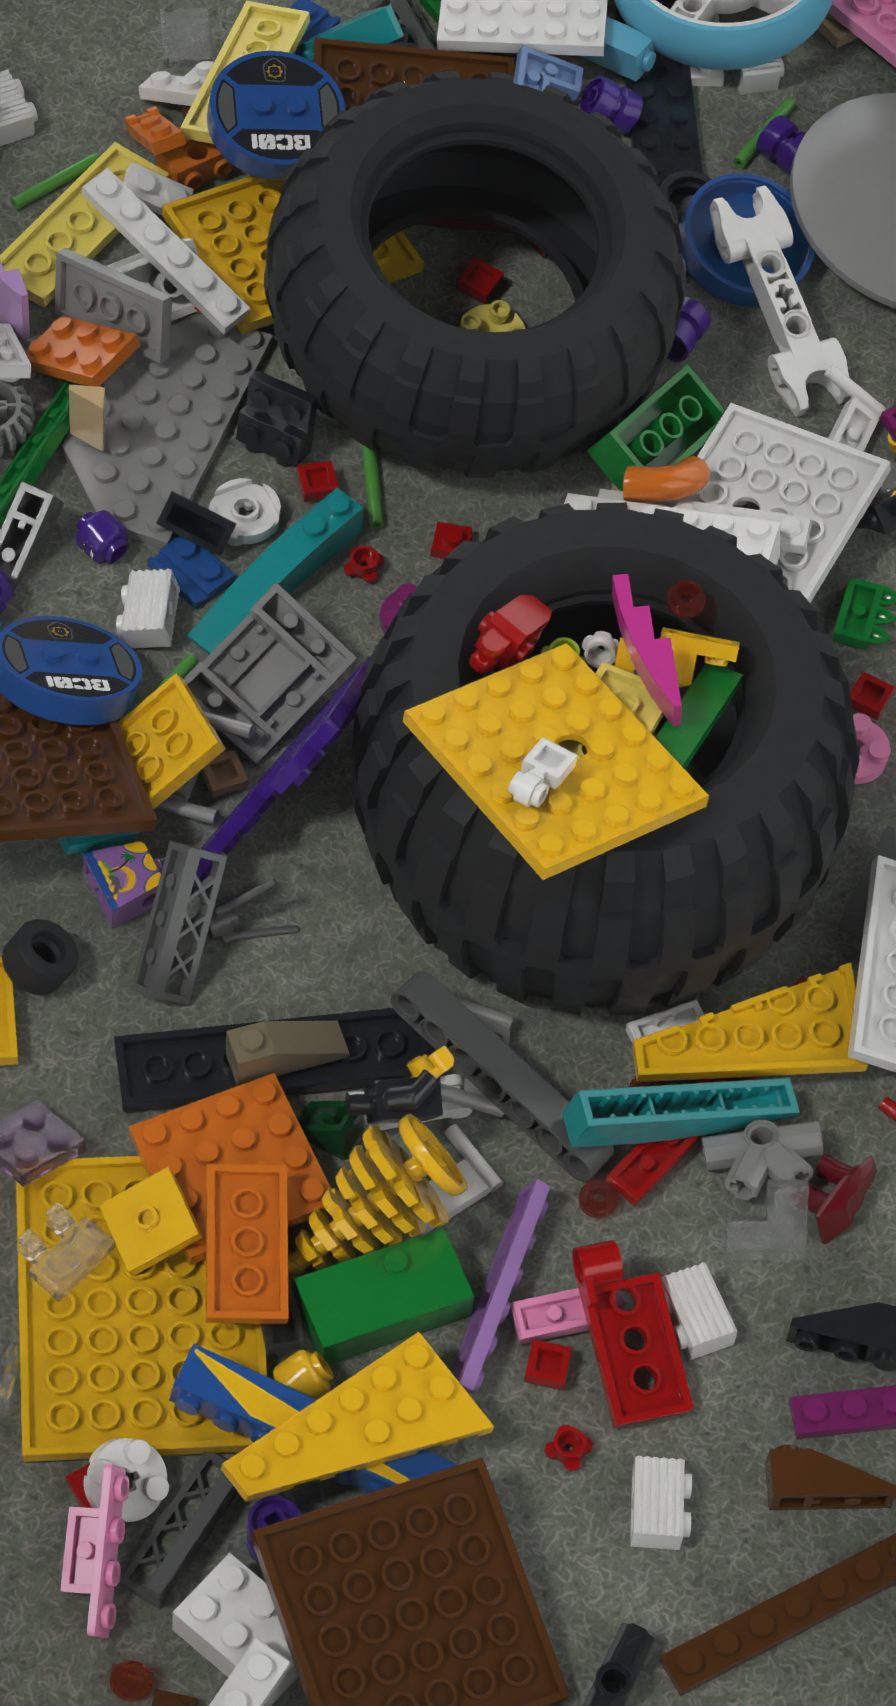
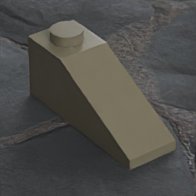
M263 1021L226 1031V1056L237 1086L272 1073L280 1076L349 1057V1051L338 1021Z

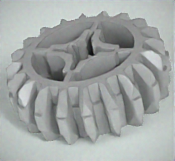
M0 380L1 459L4 449L14 454L16 444H24L27 440L26 436H29L33 430V421L35 420L33 401L30 395H27L24 385L17 386L16 382H5Z

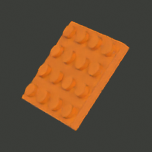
M275 1073L128 1126L129 1136L148 1177L166 1167L173 1170L203 1238L183 1248V1252L190 1265L206 1259L207 1164L287 1165L288 1228L308 1221L309 1216L316 1208H319L324 1213H328L322 1203V1197L328 1188L332 1189Z

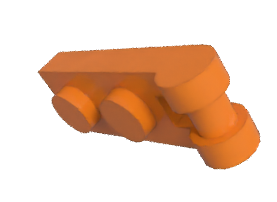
M156 106L145 109L144 114L138 116L131 114L124 117V123L130 136L155 156L186 144L183 131L163 117Z

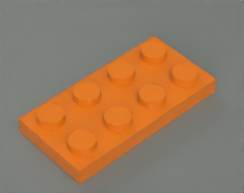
M207 1164L206 1323L287 1324L289 1319L287 1165Z

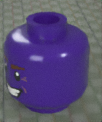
M109 511L88 512L78 521L77 528L79 530L75 537L76 544L94 562L98 564L105 562L112 564L127 552L129 548L128 529Z

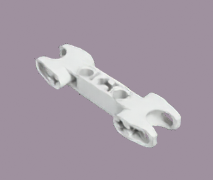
M766 186L757 187L756 192L752 195L756 215L753 218H743L736 215L728 202L722 197L713 199L710 205L715 243L719 253L726 264L742 260L773 339L780 353L772 354L768 357V370L776 391L796 417L805 415L806 410L809 408V398L806 391V385L809 383H818L826 387L839 405L848 402L851 397L824 376L827 369L834 365L849 377L847 359L842 347L834 337L819 341L788 262L781 250L791 247L793 244V232L785 211ZM762 267L771 269L773 273H767ZM787 328H794L799 334H793Z

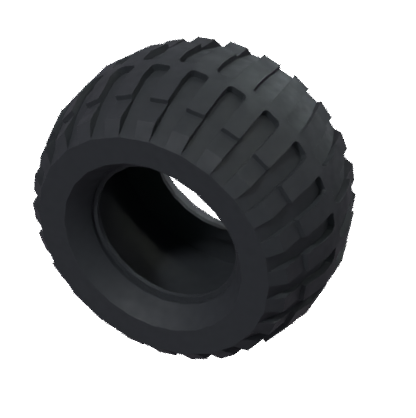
M627 502L597 503L596 510H574L567 503L541 509L538 519L526 522L512 516L490 527L484 540L478 543L463 541L444 558L442 565L431 575L424 576L413 594L409 593L367 664L361 687L360 705L355 712L353 727L354 809L362 831L365 834V841L382 884L389 885L394 901L398 902L400 909L426 944L439 943L441 951L448 955L449 963L469 979L484 973L492 977L493 982L497 984V992L521 1003H524L529 994L553 999L552 1010L581 1016L584 1005L607 1004L610 1015L639 1014L642 1007L647 1006L649 1001L656 997L666 1007L694 1000L698 993L706 991L711 984L720 986L741 974L744 969L757 963L771 947V944L774 941L778 942L813 905L816 891L826 881L840 854L850 816L855 790L854 781L860 759L848 680L839 663V658L830 638L818 623L817 611L800 591L789 590L788 586L783 584L782 569L761 554L746 555L737 548V537L711 525L702 530L683 522L684 514L655 508L654 514L628 510ZM628 574L633 607L649 605L655 639H660L661 631L665 627L740 642L736 662L728 661V665L725 668L743 674L742 685L692 758V761L700 769L704 780L699 785L709 795L707 807L542 880L403 723L404 711L503 670L497 665L489 673H477V671L470 667L469 659L473 652L478 649L474 645L481 635V632L477 629L481 621L491 611L496 612L519 595L535 596L552 610L549 622L542 630L534 650L527 659L541 654L544 646H550L558 638L574 640L579 645L580 656L584 657L585 652L582 649L583 640L588 635L593 636L597 631L608 632L613 639L620 641V638L623 637L619 629L612 598V576ZM598 646V649H605L603 646ZM697 655L692 683L706 664L704 662L705 656ZM586 661V664L596 673L598 668L592 667ZM691 685L679 688L681 699ZM665 715L656 730L660 731L668 720Z

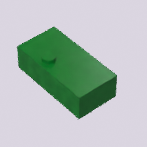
M686 364L627 414L612 430L591 446L587 452L617 489L623 491V480L627 466L658 467L679 463L685 457L693 455L706 443L726 410L690 366Z
M444 1228L294 1278L293 1301L314 1351L319 1352L328 1365L409 1338L417 1332L421 1334L470 1317L474 1302V1294Z

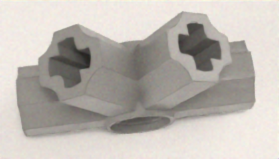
M756 1120L748 1124L745 1130L741 1132L701 1137L706 1170L731 1168L725 1179V1188L731 1191L735 1198L746 1201L758 1196L767 1176L776 1182L786 1193L793 1192L796 1194L806 1188L808 1181L813 1177V1167L802 1157L823 1155L822 1135L818 1121L776 1126L768 1120Z

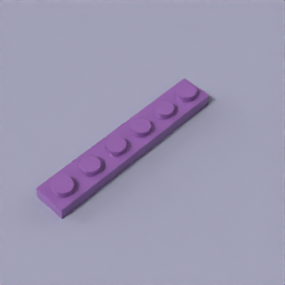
M539 1179L521 1189L451 1369V1373L468 1394L475 1393L484 1379L485 1373L481 1371L484 1361L492 1354L496 1347L498 1338L494 1336L498 1324H501L506 1318L511 1306L507 1300L511 1290L518 1285L522 1278L523 1269L520 1268L524 1256L531 1251L535 1244L536 1235L533 1234L535 1226L542 1220L549 1206L546 1197L551 1186Z

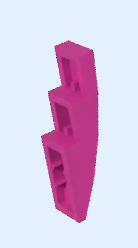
M628 574L613 575V603L619 629L631 661L649 695L673 727L681 726L682 703L671 637L655 639L649 605L633 607Z

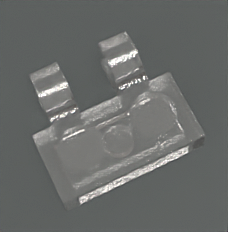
M56 1203L46 1213V1216L49 1218L46 1221V1225L62 1237V1239L49 1251L42 1240L33 1231L28 1229L18 1239V1243L21 1246L17 1250L24 1258L34 1264L29 1269V1276L59 1302L115 1248V1241L86 1216L77 1224L70 1213L62 1205Z

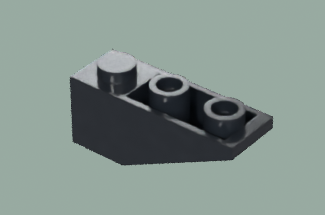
M876 1302L792 1318L786 1342L794 1343L798 1349L813 1352L822 1350L834 1353V1356L840 1360L855 1361L859 1359L873 1363L878 1369L893 1371L896 1370V1306Z

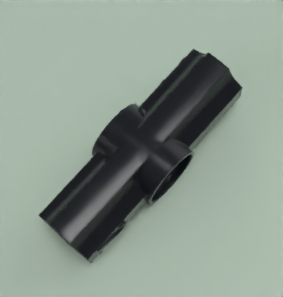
M621 1623L602 1665L596 1672L594 1683L583 1706H625L655 1637L650 1635L645 1628L634 1623ZM614 1681L623 1690L617 1693L608 1692L604 1689L602 1683Z

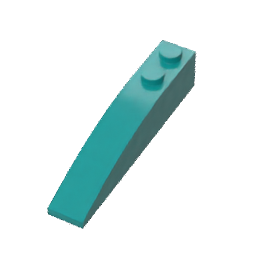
M339 488L333 490L287 529L234 581L191 630L187 638L210 655L249 614L251 608L276 582L288 594L292 593L362 532L364 507Z
M790 1078L580 1090L563 1110L562 1116L571 1148L649 1143L715 1134L746 1128L748 1124L756 1120L774 1122L795 1117L800 1113Z

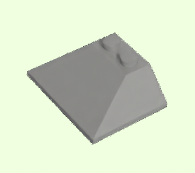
M276 582L251 608L249 614L203 662L200 661L184 680L203 711L255 725V733L252 739L220 732L252 762L257 764L349 668L357 657Z

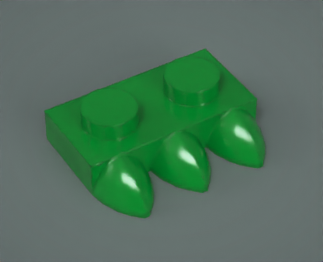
M850 577L831 641L867 650L868 645H878L890 641L891 637L879 626L896 621L893 613L885 608V606L896 604V592L880 584Z

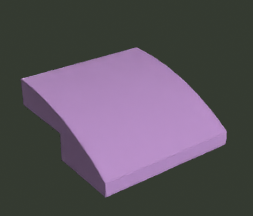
M0 260V320L4 324H11L15 334L23 340L29 339V301L19 268L5 271Z

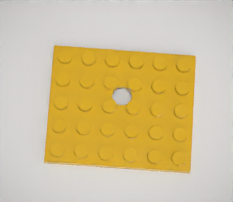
M252 175L162 205L161 215L171 230L179 238L193 239L199 258L251 308L249 316L236 325L241 334L275 323L265 296L264 273L270 224L285 180H270ZM402 231L387 239L373 252L381 272L389 283L423 272L424 261Z
M567 643L404 711L403 723L542 880L707 807L709 795ZM542 737L557 745L564 740H575L582 743L586 747L587 753L582 757H577L575 768L556 790L549 787L547 796L540 807L537 808L532 805L528 808L513 800V795L508 793L509 785L515 774L521 770L523 759Z

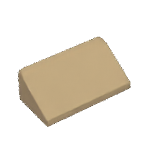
M69 385L70 434L94 448L104 451L106 437L105 387Z

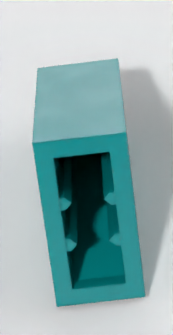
M388 5L361 12L315 37L388 44L403 37L404 33L392 6ZM315 37L298 45L301 50V57L312 62Z

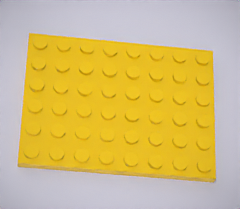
M139 1156L16 1161L23 1462L90 1459L92 1453L99 1446L116 1438L144 1440L154 1447L160 1456L204 1454V1452H240L253 1443L250 1437L237 1431H223L214 1425L213 1420L200 1414H186L179 1410L175 1403L169 1401L173 1384L193 1344L267 1377L264 1324L206 1323V1259L190 1265L183 1249L134 1276L127 1271L99 1204L148 1178V1174Z

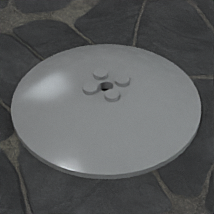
M884 93L863 96L842 103L825 113L810 127L803 137L792 163L790 193L797 222L805 238L820 259L851 287L879 303L896 309V93Z

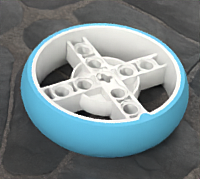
M614 0L625 23L653 39L656 52L685 65L711 70H736L755 67L790 53L803 44L816 31L829 12L833 0H677L672 8L668 9L656 0ZM752 6L771 14L744 22H711L716 14L737 13Z

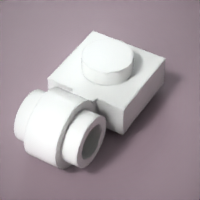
M542 737L523 759L521 770L513 777L508 793L513 795L514 801L528 808L532 805L537 808L540 807L547 796L549 787L556 790L575 768L578 755Z

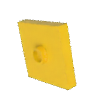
M169 1167L162 1169L99 1204L127 1271L132 1276L203 1238L175 1174Z

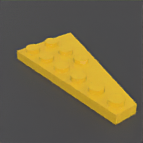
M849 962L841 965L838 970L825 975H821V973L808 977L807 981L792 987L783 986L733 1004L730 1009L713 1014L711 1012L700 1016L697 1021L678 1027L675 1025L634 1040L632 1052L636 1081L650 1082L866 1071L868 1063L848 1057L856 993L852 963Z
M417 1332L222 1464L221 1470L244 1501L248 1502L294 1489L295 1485L317 1479L323 1481L333 1478L341 1472L352 1469L358 1471L415 1455L420 1450L441 1444L442 1447L457 1443L459 1439L476 1434L478 1436L492 1433L494 1425L420 1332Z

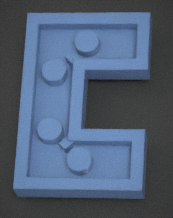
M522 45L517 53L513 83L528 86L542 92L546 85L569 94L571 100L575 101L581 91L584 68Z

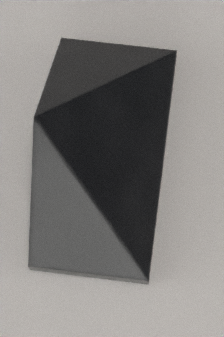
M173 491L170 493L156 524L219 556L222 555L237 524Z

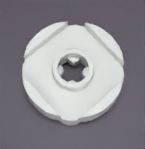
M239 478L230 480L217 488L214 498L210 501L209 510L237 523L228 544L240 546L242 544L261 542L276 533L279 527L281 504L276 492L270 486L263 483V487L257 484H252V479ZM244 507L245 510H253L250 515L243 516L239 514V508Z
M126 1438L109 1440L99 1446L92 1453L88 1461L91 1463L87 1470V1476L84 1475L83 1485L85 1495L93 1508L100 1509L105 1465L118 1466L126 1469L127 1473H133V1486L129 1490L127 1500L123 1501L121 1518L124 1522H134L149 1516L156 1510L161 1500L169 1492L165 1463L157 1450L144 1440Z

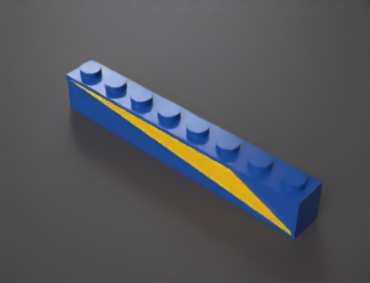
M193 1344L173 1384L169 1401L175 1403L176 1407L186 1414H200L213 1420L214 1425L226 1432L237 1431L250 1437L254 1443L315 1402L316 1399ZM423 1449L415 1455L358 1471L352 1469L341 1472L330 1479L339 1484L350 1483L363 1489L365 1494H369L457 1466L458 1464Z

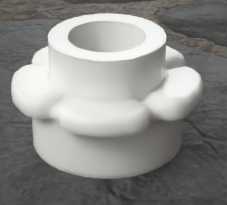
M597 631L593 636L588 635L582 643V649L585 650V660L595 668H599L602 661L612 665L616 659L619 641L613 639L611 634L605 631ZM598 646H603L605 649H598Z

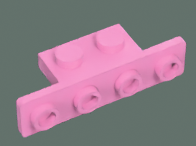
M114 1465L104 1466L100 1509L69 1507L60 1591L65 1593L91 1594L87 1635L107 1639L109 1638L110 1629L114 1627L116 1622V1607L113 1604L114 1586L118 1585L121 1575L120 1563L117 1561L118 1546L122 1543L125 1535V1522L121 1518L123 1501H126L129 1495V1479L126 1476V1469Z

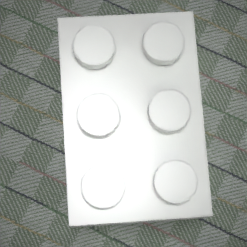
M229 1552L173 1611L172 1630L227 1677L230 1676L255 1638L290 1661L293 1665L264 1705L271 1706L297 1679L298 1674L267 1584Z

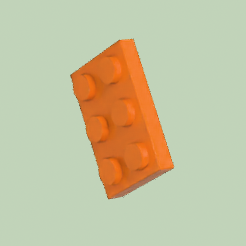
M62 315L37 340L29 345L25 354L31 363V371L85 386L100 387L141 346L137 334Z

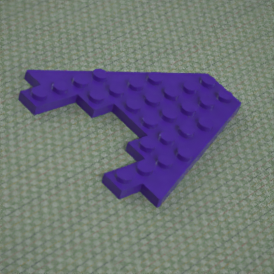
M370 656L328 699L200 849L220 854L222 851L227 855L241 839L237 833L241 836L244 833L247 834L261 818L256 812L258 811L262 815L276 800L272 793L276 796L282 794L291 784L298 787L312 772L310 767L313 768L328 752L326 748L331 747L344 732L343 730L355 718V712L360 705L361 687ZM200 858L196 872L200 882L208 877L205 871L210 874L213 864L212 860Z

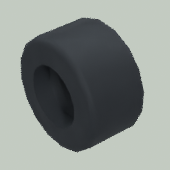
M42 919L25 922L4 946L2 954L4 970L10 980L20 989L36 995H47L57 991L77 968L79 959L77 946L71 935L60 925Z

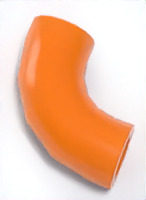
M695 456L685 457L679 463L668 466H627L623 480L624 500L637 503H660L689 498L707 485L711 475L710 469L704 460Z

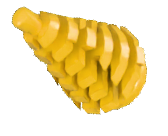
M407 1114L398 1123L399 1133L413 1155L412 1157L402 1147L398 1148L396 1141L386 1131L381 1134L379 1126L370 1125L363 1133L362 1139L367 1151L364 1153L362 1145H355L349 1155V1161L353 1170L350 1169L347 1172L344 1164L335 1176L340 1192L335 1188L332 1190L328 1188L322 1197L325 1210L332 1216L333 1220L330 1222L328 1215L319 1208H316L308 1218L315 1235L312 1237L305 1229H301L297 1235L295 1243L298 1250L288 1255L289 1279L294 1280V1278L300 1277L310 1265H313L317 1270L332 1266V1262L327 1255L330 1251L333 1257L340 1262L356 1258L352 1246L348 1243L350 1239L355 1248L366 1254L379 1249L376 1237L384 1244L389 1242L391 1246L403 1241L401 1231L404 1234L409 1232L410 1237H414L427 1232L425 1225L427 1222L430 1223L431 1227H440L449 1223L450 1217L447 1209L442 1205L439 1196L426 1176L428 1175L443 1191L451 1196H458L468 1189L467 1181L445 1147L418 1118L412 1114Z

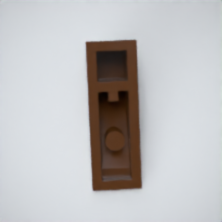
M781 1445L769 1450L765 1462L769 1510L891 1508L896 1496V1485L811 1448L799 1449L796 1445Z

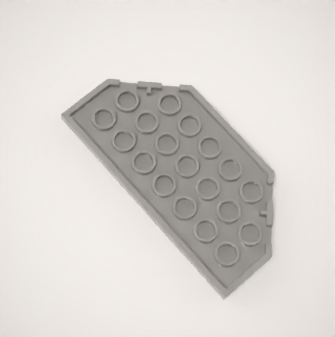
M205 315L171 325L168 360L158 363L134 352L100 386L105 387L106 400L104 451L94 448L70 434V432L62 445L63 455L67 463L71 465L76 475V480L94 513L102 510L112 513L128 529L129 538L159 548L169 544L176 533L156 524L169 495L173 491L193 501L248 392L249 377L256 370H259L273 343V335L257 329L241 334L237 326L223 334Z

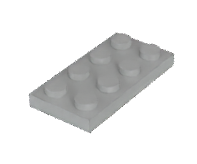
M64 248L56 252L55 315L59 317L63 315L137 334L141 346L135 351L136 353L158 363L169 359L172 312L171 295L70 249Z

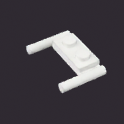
M831 365L824 376L848 394L851 400L845 403L828 439L864 452L879 421V417L886 407L836 366Z
M457 1124L450 1126L444 1134L464 1158V1160L457 1163V1166L467 1181L468 1189L461 1195L451 1196L443 1191L433 1180L429 1181L439 1196L442 1205L447 1209L450 1218L503 1185V1181ZM427 1222L425 1223L427 1231L425 1233H422L414 1237H410L409 1232L404 1234L401 1231L403 1239L406 1241L424 1235L436 1227H431L430 1223Z

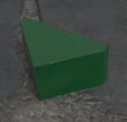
M310 1101L299 1117L298 1122L309 1143L343 1160L363 1131L364 1115L348 1116L345 1101Z

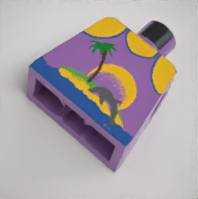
M141 841L83 854L84 874L112 929L149 910L154 903L166 855L152 859L145 843Z

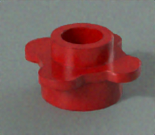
M370 546L355 547L350 551L349 563L344 565V573L350 577L354 575L361 577L366 582H374L378 578V568L384 564V557ZM361 563H366L367 566H361Z
M565 1424L558 1427L554 1440L545 1445L544 1452L548 1458H555L563 1463L566 1470L576 1471L580 1468V1460L583 1456L592 1451L593 1442L589 1437H585L579 1429ZM571 1445L573 1449L568 1451L565 1449V1446Z

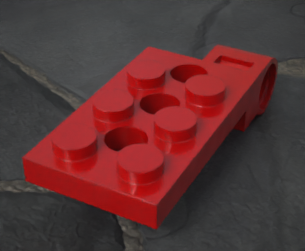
M614 1240L573 1248L572 1262L613 1429L692 1412L694 1407L659 1272L621 1280L623 1277L622 1258L618 1245ZM619 1291L629 1293L634 1299L633 1310H620L614 1303L615 1293ZM629 1330L639 1332L644 1339L643 1349L637 1351L629 1349L624 1342L625 1332ZM644 1369L652 1374L654 1378L652 1389L643 1390L635 1384L634 1373L636 1370Z

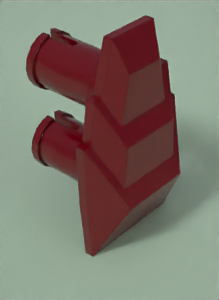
M825 1154L819 1160L815 1173L817 1177L835 1184L836 1187L830 1194H827L807 1183L806 1188L794 1194V1205L801 1206L815 1213L823 1244H827L851 1227L853 1218L861 1208L865 1194L873 1183L877 1172L874 1157L869 1156L859 1166L852 1167L833 1158L829 1154Z

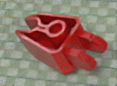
M519 595L496 612L491 611L477 628L481 635L474 645L478 649L473 652L469 659L470 667L477 671V673L486 674L497 665L502 669L513 666L516 662L525 661L534 650L542 630L549 622L552 610L535 596Z

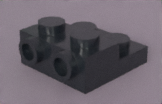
M256 370L249 377L247 402L239 412L236 440L245 443L246 449L252 453L265 452L276 457V462L281 466L297 467L311 453L317 400L310 393Z

